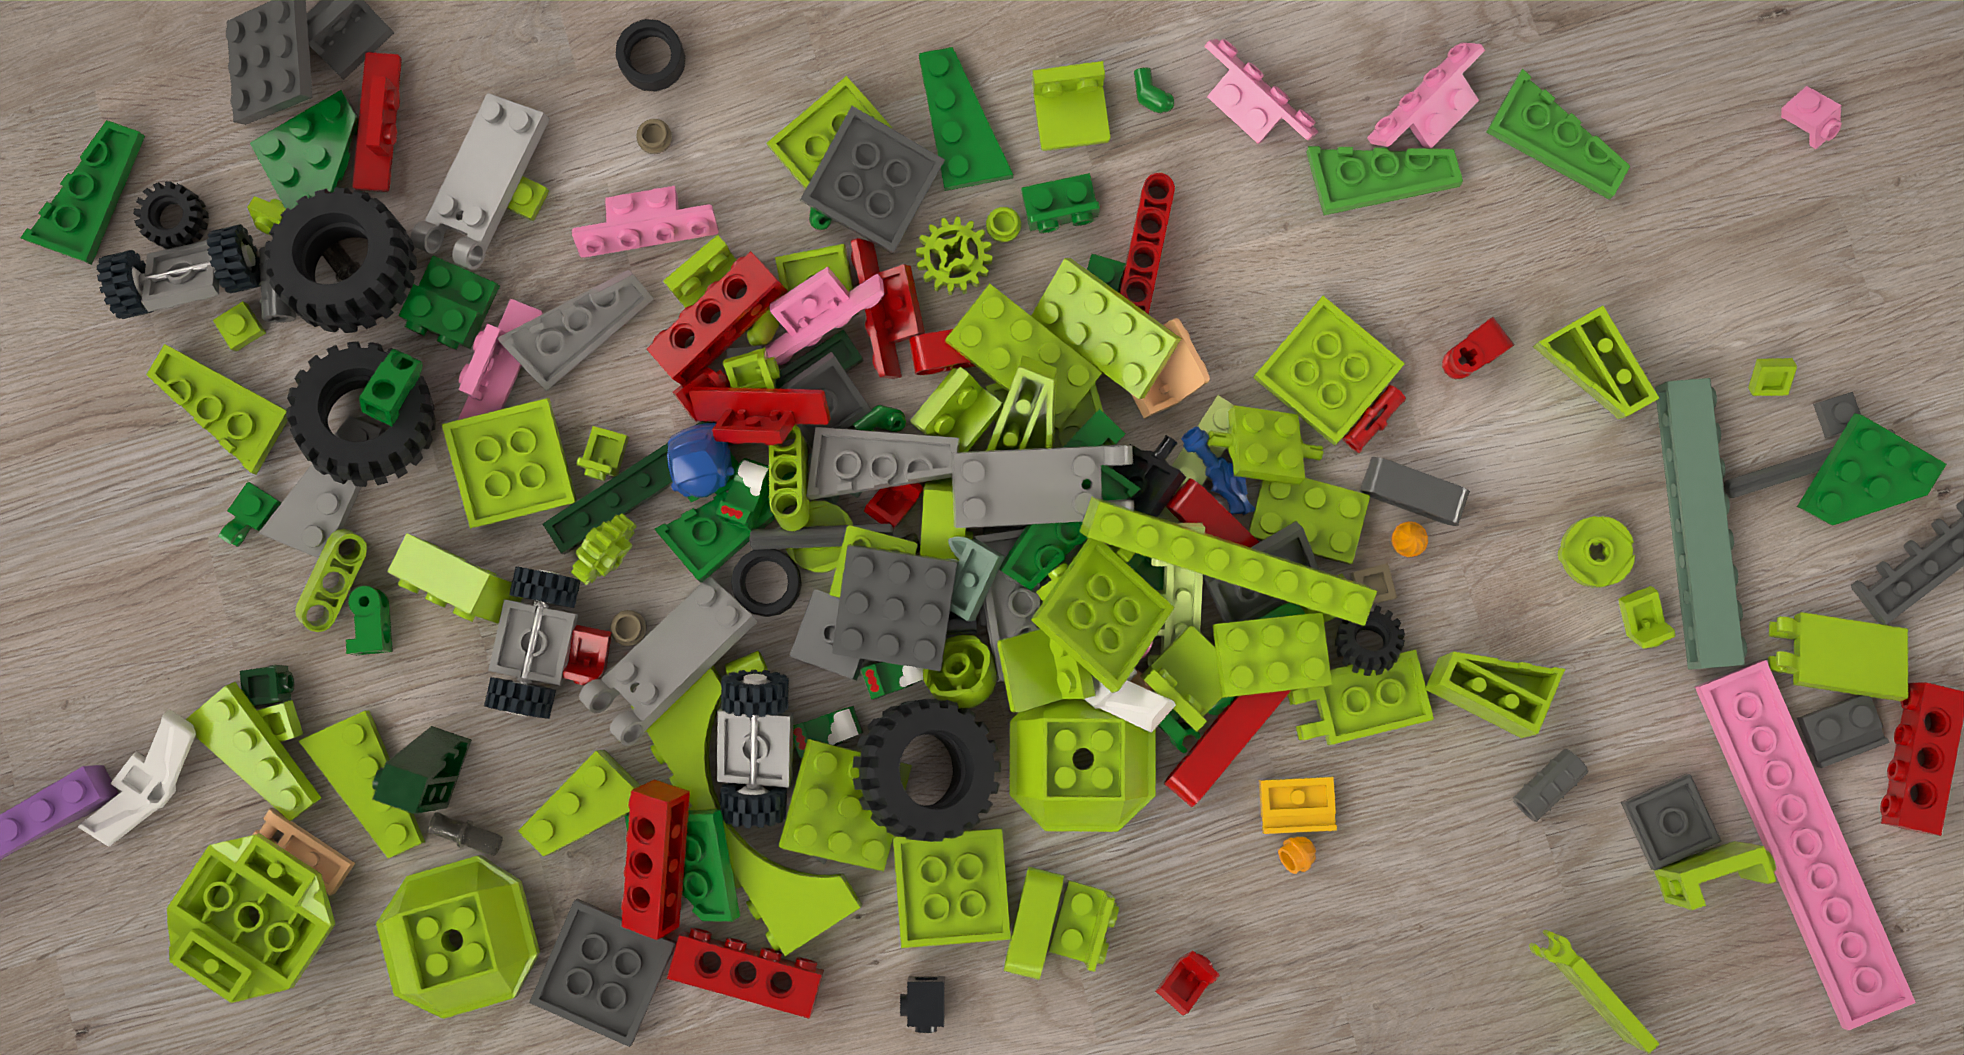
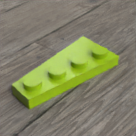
M164 344L146 375L173 401L182 406L202 428L213 435L219 441L218 443L229 453L233 454L250 473L257 475L288 421L286 409Z
M236 682L226 685L185 719L194 726L197 739L289 821L297 818L322 799Z
M370 710L362 711L299 740L300 744L387 858H392L425 843L413 813L372 800L375 790L372 789L374 777L381 767L384 768L385 763L390 760V757Z

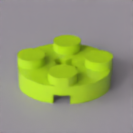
M820 500L809 502V519L804 527L854 525L849 515L837 505ZM841 547L787 548L786 551L790 558L801 568L815 573H826L836 570Z
M1605 516L1585 518L1572 524L1564 533L1558 550V559L1563 564L1566 573L1583 586L1601 588L1613 585L1623 580L1634 565L1633 538L1629 530L1616 519ZM1601 543L1604 546L1602 554L1605 558L1603 560L1599 558L1593 560L1590 556L1591 551L1589 548L1591 545L1597 546Z

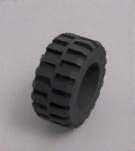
M336 187L334 188V193H330L326 188L315 191L314 197L308 198L305 195L296 201L298 203L297 206L292 210L287 208L280 215L283 219L279 224L274 223L269 232L273 239L272 241H267L264 254L269 258L264 262L265 272L270 277L269 283L271 287L281 297V300L314 327L320 326L324 331L334 333L339 328L345 333L357 332L358 326L361 325L368 329L376 326L375 320L383 316L385 319L390 317L394 313L391 309L397 303L402 305L408 297L404 291L406 287L412 288L415 276L410 270L417 268V257L413 254L415 247L404 227L385 204L377 198H371L368 193L361 190H354L352 193L349 188ZM348 238L368 239L366 258L361 267L352 276L333 284L316 283L315 272L318 261L330 246Z
M359 341L348 342V348L339 350L337 345L326 349L329 355L322 359L318 355L308 361L311 368L307 372L300 369L294 379L298 386L297 388H290L287 396L291 405L286 409L287 420L291 425L290 432L307 461H310L321 474H330L333 481L345 484L347 480H352L354 486L366 487L367 480H375L378 486L388 483L386 476L395 473L400 478L408 473L405 467L409 463L417 466L423 459L422 449H429L433 441L431 431L436 428V418L434 415L435 407L424 377L419 376L415 386L410 390L400 407L399 416L393 427L390 426L380 436L362 442L338 438L332 433L328 425V416L333 405L346 393L365 388L381 362L383 363L393 348L384 352L381 344L369 342L368 348H361Z
M937 698L902 702L899 706H891L884 710L881 718H874L867 726L870 731L869 734L861 736L858 741L857 747L861 748L862 752L860 756L853 758L852 767L859 768V778L853 779L855 790H862L863 797L859 799V802L864 810H871L873 813L870 819L878 826H885L887 832L894 836L929 842L943 841L944 838L954 839L963 835L964 828L973 829L980 823V818L977 815L979 813H988L993 803L988 798L990 794L998 793L1000 785L999 782H994L995 772H1001V761H994L993 752L998 751L995 740H987L985 735L990 730L983 721L975 722L976 714L970 709H958V703L950 700L939 701ZM920 735H932L940 740L947 748L952 761L953 773L949 788L944 796L932 805H921L913 801L906 793L900 778L902 755L908 744Z

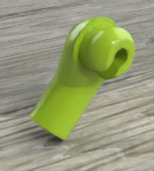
M770 309L747 332V339L753 346L769 343L779 328L780 322L770 312Z

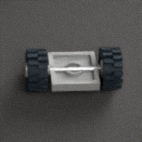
M241 224L213 230L208 233L209 238L205 241L147 254L146 264L144 260H140V255L133 250L99 258V264L97 265V271L100 273L97 275V279L102 284V287H99L100 291L105 294L104 301L106 305L110 304V311L113 314L116 313L118 319H126L152 313L154 310L171 308L175 305L218 296L219 285L225 288V292L230 294L260 287V268H258L260 258L256 254L258 252L256 245L253 246L252 236L248 235V230L243 228Z
M515 567L509 595L535 600L538 603L534 602V605L504 600L488 671L515 676L517 681L490 677L484 703L485 707L506 711L515 715L550 719L556 690L527 683H532V680L563 686V670L568 664L572 632L576 626L578 615L549 609V605L545 603L575 608L581 582L579 579L540 569L533 570Z
M741 670L738 673L731 672L729 675H724L721 680V708L718 710L717 782H727V784H723L722 788H720V809L724 823H733L735 827L745 825V828H751V826L764 828L765 824L774 826L776 823H782L783 819H786L787 787L789 788L792 784L794 712H785V710H788L789 678L784 674L780 675L779 672L770 673L769 670H763L762 672L751 670V672Z

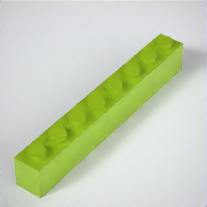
M1092 496L1080 532L1088 538L1363 626L1366 624L1377 593L1376 590L1364 584Z

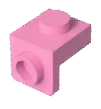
M1806 86L1781 108V117L1810 134L1809 145L1817 149L1826 140L1830 141L1838 134L1841 128V105Z

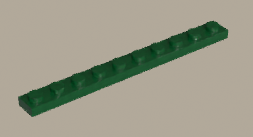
M843 329L779 370L780 378H776L775 389L782 387L830 352L833 353L845 372L856 367L864 360ZM700 421V422L697 423L696 425L704 424V423H717V422H715V421ZM727 442L729 448L732 447L733 445H735V444H732L731 442ZM668 443L542 523L561 554L565 555L582 544L586 539V535L594 527H599L603 522H611L616 515L619 516L621 513L627 515L671 486L673 481L668 468Z

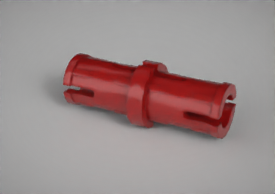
M1389 385L1374 404L1366 409L1361 419L1350 432L1342 438L1346 445L1355 452L1360 453L1363 447L1379 430L1383 431L1388 426L1387 420L1406 401L1405 395L1396 387ZM1383 408L1384 410L1382 411V413L1374 420V422L1369 426V428L1365 430V427Z

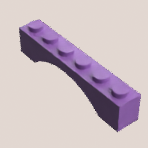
M104 765L82 766L0 814V860L29 843L91 814L119 794L116 787L110 784L112 780Z

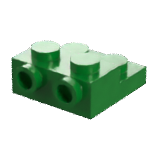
M433 255L419 285L413 284L398 316L407 321L404 326L405 328L417 334L425 336L426 332L429 331L439 336L437 342L449 348L457 350L458 346L461 345L471 349L500 285Z

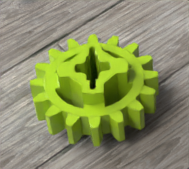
M956 216L952 225L948 224L946 218H941V228L937 229L936 226L930 224V237L926 235L919 237L920 242L925 248H916V256L924 258L917 263V268L922 271L927 270L923 276L925 283L933 279L935 280V291L938 292L942 286H947L948 295H952L954 288L960 287L961 292L967 294V284L971 283L974 287L978 288L980 286L978 275L982 277L989 275V270L983 265L992 264V256L984 254L991 250V242H981L985 236V231L981 229L974 232V222L972 220L966 226H962L958 216ZM947 235H956L953 238H949L946 240L942 239ZM970 241L977 249L978 259L968 251ZM960 247V259L955 258L948 265V253L954 254ZM931 253L940 259L938 271L931 263ZM961 272L967 273L962 277L952 278V276Z
M621 513L619 516L616 515L611 522H603L599 527H594L586 535V539L576 551L579 559L573 564L572 567L574 569L571 573L582 583L588 585L593 583L598 576L605 577L612 570L615 571L633 546L628 540L635 534L634 530L637 528L635 523Z

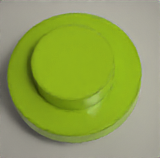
M998 207L988 215L986 229L992 239L998 242H1009L1018 236L1021 230V219L1015 210L1009 207Z

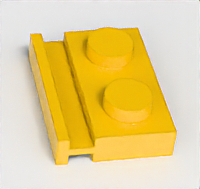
M1334 777L1259 780L1263 834L1337 831Z

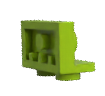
M717 234L666 277L663 282L686 308L694 305L705 294L710 284L724 277L731 270L732 264L737 259L733 256L727 244Z

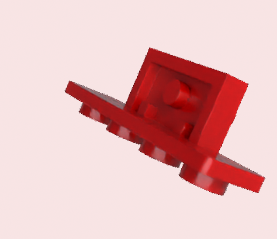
M372 52L365 54L352 185L356 190L388 192L390 190L393 149L397 140L396 117L400 107L399 85L402 58L398 54Z
M856 238L851 240V261L857 271L859 285L878 274L883 280L884 295L880 301L872 308L865 309L867 318L865 328L871 338L874 352L872 356L873 365L881 378H901L902 374L895 343L925 334L912 269L910 265L903 264L880 272L874 243Z
M692 387L689 391L696 419L698 421L717 422L712 429L716 442H731L732 444H782L795 424L827 425L831 419L826 395L823 390Z

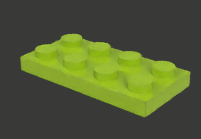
M1064 258L1031 314L1035 320L1138 399L1145 398L1182 339L1072 258Z
M990 283L945 339L947 344L1008 392L1022 355L1057 368L1054 428L1056 430L1061 427L1102 374L1101 371Z

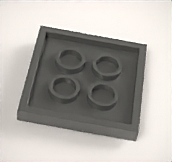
M271 0L226 21V38L228 40L229 52L228 71L231 80L230 103L233 109V122L247 125L313 98L306 0Z
M851 106L800 201L893 254L945 159L856 107Z
M847 545L832 654L941 671L958 561L859 545Z
M577 898L571 906L529 1003L630 1047L636 1038L677 942L665 936L655 940L621 927V917Z

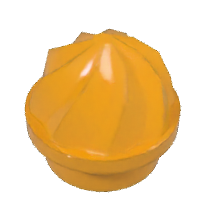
M1408 521L1399 524L1394 529L1391 542L1395 551L1401 556L1415 557L1426 549L1428 535L1420 524Z
M1306 837L1288 838L1284 841L1283 847L1278 850L1282 864L1293 874L1299 871L1306 872L1316 860L1315 846Z

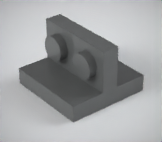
M321 0L307 13L309 46L343 80L364 62L367 52L374 53L394 34L392 29L364 0Z

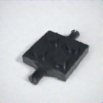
M1168 435L1164 436V439L1154 452L1141 450L1132 445L1133 464L1114 465L1112 468L1140 488L1132 497L1126 499L1134 500V510L1154 517L1160 515L1186 479V476L1180 470L1169 465L1166 461L1175 446L1178 445Z

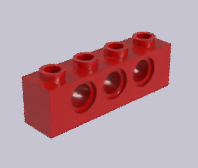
M750 251L746 256L738 258L724 277L710 284L705 294L694 305L686 307L680 313L679 319L668 329L659 332L653 339V343L646 350L674 381L682 385L705 366L708 367L770 309L771 303L785 295L788 290ZM747 287L745 295L736 299L739 290ZM721 311L719 319L710 324L712 316ZM695 336L692 345L685 348L687 339Z
M1927 682L1908 683V698L1901 701V707L1903 708L1901 722L1896 727L1894 733V742L1896 743L1894 758L1890 761L1887 768V777L1889 779L1887 794L1883 797L1880 804L1881 824L1922 834L1942 836L1964 721V691ZM1927 714L1931 718V727L1929 730L1926 729L1924 724V719ZM1920 750L1923 751L1925 756V760L1922 765H1920L1917 760V755ZM1914 785L1918 790V796L1915 801L1912 800L1910 795L1911 788Z
M654 779L632 789L628 802L630 811L626 835L627 854L624 867V896L621 903V927L658 940L680 926L690 791Z
M692 927L690 932L684 931L679 935L667 979L808 1019L812 1015L824 973L823 969L817 968L818 963L816 961L797 957L794 962L781 958L782 952H776L774 949L761 947L760 952L746 948L747 942L735 938L726 937L725 942L711 938V932L700 928ZM711 951L719 955L721 959L719 969L711 970L705 966L703 957L706 952ZM747 961L755 966L757 973L754 979L747 980L740 976L738 966L741 962ZM783 971L790 975L792 986L789 989H779L774 984L773 976L776 972Z

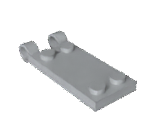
M487 93L425 221L418 222L411 232V240L414 247L428 253H435L441 247L447 228L467 235V237L460 238L454 246L452 254L454 262L471 270L479 268L484 261L491 239L550 118L543 112ZM463 214V219L459 220L460 215Z
M1132 445L952 452L954 527L1083 522L1091 496L1102 500L1101 465L1133 464ZM1084 479H1089L1091 482L1088 489L1082 488L1081 484ZM1107 500L1108 502L1134 510V500Z
M709 576L601 680L594 679L588 682L580 692V701L592 713L597 714L605 711L612 704L613 700L621 694L634 709L632 711H624L616 716L610 725V732L621 744L625 746L632 745L643 736L645 730L757 623V620Z

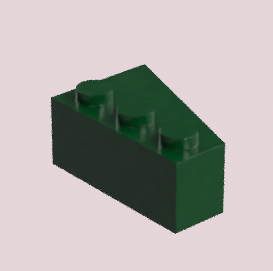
M433 726L429 727L388 760L384 768L381 767L377 771L372 783V789L375 790L372 800L413 814L447 809L472 739Z

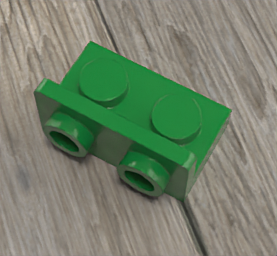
M1090 173L1021 187L1030 231L1038 230L1041 234L1050 233L1058 230L1059 225L1072 222L1073 226H1083L1094 221L1093 218L1099 215L1100 206L1095 198Z

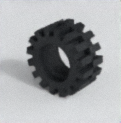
M165 181V186L159 182L153 184L155 191L149 188L143 191L147 195L145 200L140 197L136 200V203L142 206L141 209L134 208L133 212L135 216L140 218L134 220L135 225L142 229L139 232L151 242L165 249L180 247L183 244L194 243L192 241L193 237L201 240L204 235L198 232L199 229L207 230L208 224L203 221V218H209L206 210L202 209L206 207L205 203L195 193L178 183L174 184ZM170 204H178L183 210L181 221L174 228H163L160 223L162 211Z
M1377 605L1374 611H1370L1365 626L1343 619L1335 639V646H1338L1336 650L1337 656H1344L1342 660L1343 665L1347 667L1352 663L1354 665L1352 671L1358 673L1359 668L1364 669V676H1370L1372 670H1375L1376 675L1383 674L1385 668L1389 671L1393 667L1394 662H1397L1405 642L1403 640L1405 636L1404 629H1399L1401 625L1400 620L1397 618L1392 621L1393 613L1387 610L1385 615L1381 614L1382 607ZM1362 630L1376 632L1383 639V647L1377 651L1364 649L1357 643L1356 635Z

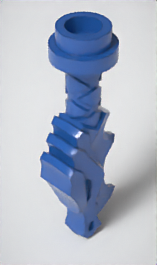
M1197 426L1187 431L1181 438L1184 443L1183 447L1188 453L1196 452L1198 457L1203 460L1206 466L1205 475L1213 482L1211 491L1219 493L1227 500L1229 512L1232 515L1242 514L1244 516L1249 512H1254L1255 507L1249 503L1246 496L1248 494L1246 478L1234 476L1233 464L1230 461H1226L1224 457L1217 458L1213 451H1211V448L1207 445L1209 436L1205 430H1201Z

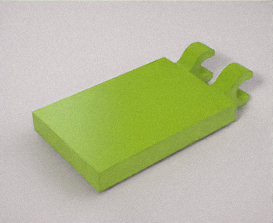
M1804 612L1795 615L1794 619L1779 616L1777 617V622H1769L1770 637L1794 640V654L1778 651L1776 656L1768 657V665L1771 672L1793 674V685L1895 701H1903L1908 698L1907 628Z
M1416 649L1400 653L1393 667L1389 671L1385 668L1383 674L1376 675L1375 670H1372L1370 676H1364V669L1359 668L1358 673L1352 671L1354 666L1352 664L1347 667L1331 669L1332 685L1291 690L1287 695L1290 705L1316 700L1321 721L1298 725L1295 728L1298 740H1308L1325 735L1327 745L1338 744L1434 720Z
M1545 929L1542 933L1549 940L1548 948H1540L1533 942L1529 944L1533 954L1557 966L1623 1041L1648 1054L1660 1045L1589 964L1575 953L1567 938Z

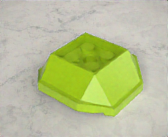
M1061 699L1018 712L1010 720L1009 795L1044 831L1118 832L1156 796V728L1149 732L1100 708L1095 709L1085 699ZM1080 748L1088 749L1093 756L1091 765L1086 769L1076 768L1072 761L1074 752Z
M262 834L209 845L167 907V925L171 944L169 946V962L230 1003L295 987L336 925L321 873ZM252 906L260 914L257 924H254L249 917V911Z
M483 855L406 876L376 922L394 996L442 1019L517 997L540 954L522 881L493 864L492 861ZM452 929L458 930L463 936L461 948L454 947L450 942L449 935Z

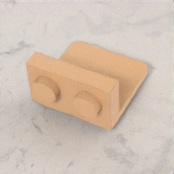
M1178 318L1168 321L1164 326L1182 338L1145 398L1138 399L1132 395L1144 419L1177 405L1210 380L1205 363L1200 359L1190 340L1188 331Z

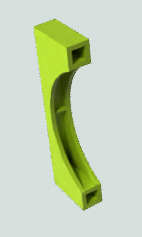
M714 665L645 730L654 743L650 746L653 755L661 765L666 763L673 774L669 777L671 784L690 791L689 801L692 806L689 810L720 809V802L715 792L710 768V740L715 717L721 705L722 680ZM723 820L735 887L737 889L743 887L750 898L746 901L747 907L756 920L762 918L769 931L765 935L776 952L781 949L785 956L861 908L862 902L844 873L812 874L785 867L758 852L736 831L732 823L726 824Z

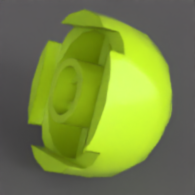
M971 635L951 637L946 639L941 671L923 669V681L932 695L939 701L950 700L958 703V709L973 708L986 701L994 691L997 682L995 659L988 647L979 638Z

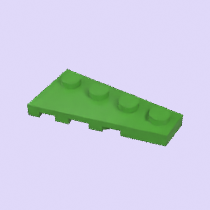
M1522 69L1514 80L1486 133L1610 200L1617 192L1630 165L1597 135L1593 137L1580 125L1582 122L1572 113L1569 115L1554 102L1556 98L1546 89L1542 91L1530 80L1531 76Z
M1308 146L1306 151L1323 216L1457 188L1463 183L1454 149L1408 148L1407 151H1389V148L1353 150V147H1338L1337 150L1321 149V146Z

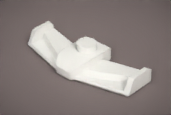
M1135 669L1120 691L1114 693L1109 691L1092 675L1096 696L1086 698L1085 700L1095 709L1100 708L1149 732H1152L1176 706L1173 700L1130 682L1138 673Z
M167 710L161 718V723L147 757L136 751L110 783L121 790V792L80 823L78 828L110 847L157 809L163 808L176 792V781L196 735L194 726L175 712Z

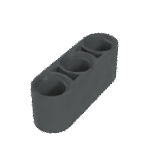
M1371 457L1360 488L1361 493L1370 495L1371 498L1451 526L1459 525L1470 493L1468 489L1380 457Z

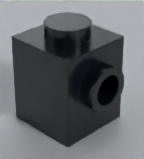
M945 976L908 977L907 994H900V1016H907V1027H915V1032L935 1033L937 1032V1027H944Z

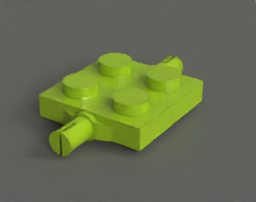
M1234 405L1228 411V433L1212 430L1208 433V446L1226 447L1233 462V473L1237 477L1300 484L1305 479L1303 459L1319 461L1324 451H1321L1323 449L1321 445L1303 443L1300 434L1299 415L1293 413Z

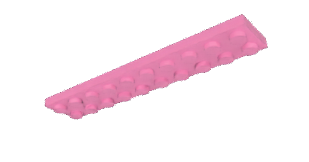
M1767 660L1757 661L1695 686L1761 842L1774 858L1776 864V871L1774 872L1841 1027L1851 1030L1916 1003Z

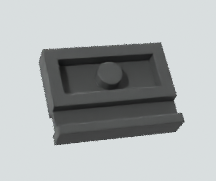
M1857 695L1797 718L1808 748L1815 757L1816 762L1814 763L1819 768L1890 743L1881 729L1883 725L1872 698L1869 696Z

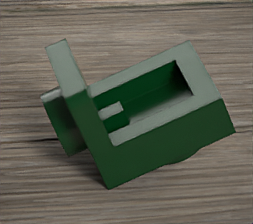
M269 665L264 668L240 671L241 690L253 706L291 700V693L294 691V677L288 670V665Z

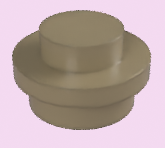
M649 119L639 126L636 138L643 151L649 154H660L671 145L672 132L664 121Z
M632 610L619 612L614 616L610 624L612 638L623 646H633L640 643L647 631L646 621L643 616Z

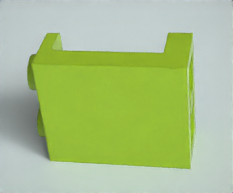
M1738 841L1690 855L1656 871L1654 870L1665 903L1690 910L1706 906L1699 886L1700 883L1738 871L1742 879L1765 884L1776 882L1774 875L1776 864L1773 856L1765 849V846Z

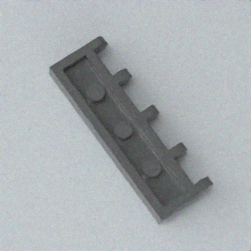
M1964 499L1956 504L1962 517L1950 526L1941 519L1931 523L1932 528L1938 535L1922 548L1913 540H1909L1904 544V549L1910 555L1905 561L1894 569L1885 561L1876 565V569L1882 578L1871 587L1867 588L1859 580L1851 584L1854 593L1879 624L1887 625L1964 566Z

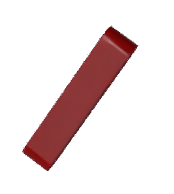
M1164 173L1151 174L1143 184L1119 292L1147 314L1150 311L1175 192L1173 180ZM1152 187H1160L1165 191L1166 197L1163 199L1152 198L1148 190ZM1146 220H1152L1158 225L1159 231L1147 233L1142 229L1141 223ZM1138 254L1148 255L1151 258L1152 265L1142 268L1135 263L1134 257ZM1130 288H1139L1144 292L1145 299L1140 302H1134L1128 298L1126 291Z
M1291 690L1237 696L1229 706L1224 708L1223 712L1218 715L1201 738L1164 781V785L1191 808L1195 806Z

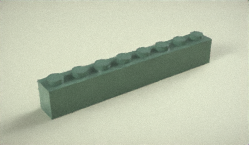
M1710 378L1667 381L1655 387V391L1659 396L1656 403L1688 669H1704L1745 665L1744 658L1747 655V644L1745 638L1741 636L1740 628L1743 609L1741 603L1737 600L1735 586L1738 584V570L1732 562L1731 550L1734 547V536L1731 529H1728L1727 521L1730 502L1728 495L1724 493L1723 487L1726 469L1724 460L1720 458L1718 444L1721 440V429L1715 421L1714 408L1717 404V394L1715 389L1711 387Z

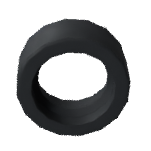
M644 19L632 23L622 31L616 43L615 56L620 70L631 85L643 91L657 92L669 88L678 81L684 70L686 56L682 43L674 30L659 20ZM649 37H658L665 40L671 50V59L664 69L654 74H642L632 66L630 55L634 45L642 39Z
M777 549L752 550L740 558L734 567L731 584L733 595L746 610L755 615L770 617L781 615L794 605L800 595L802 581L800 570L789 556ZM770 561L777 563L784 569L787 574L788 585L782 598L773 603L765 604L751 598L747 592L745 582L747 574L753 566L759 562Z

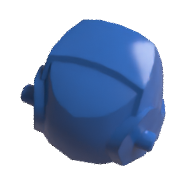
M716 423L691 426L672 435L668 440V468L673 481L671 484L673 491H678L685 497H709L720 487L726 486L729 476L734 475L728 443L716 442L712 429Z

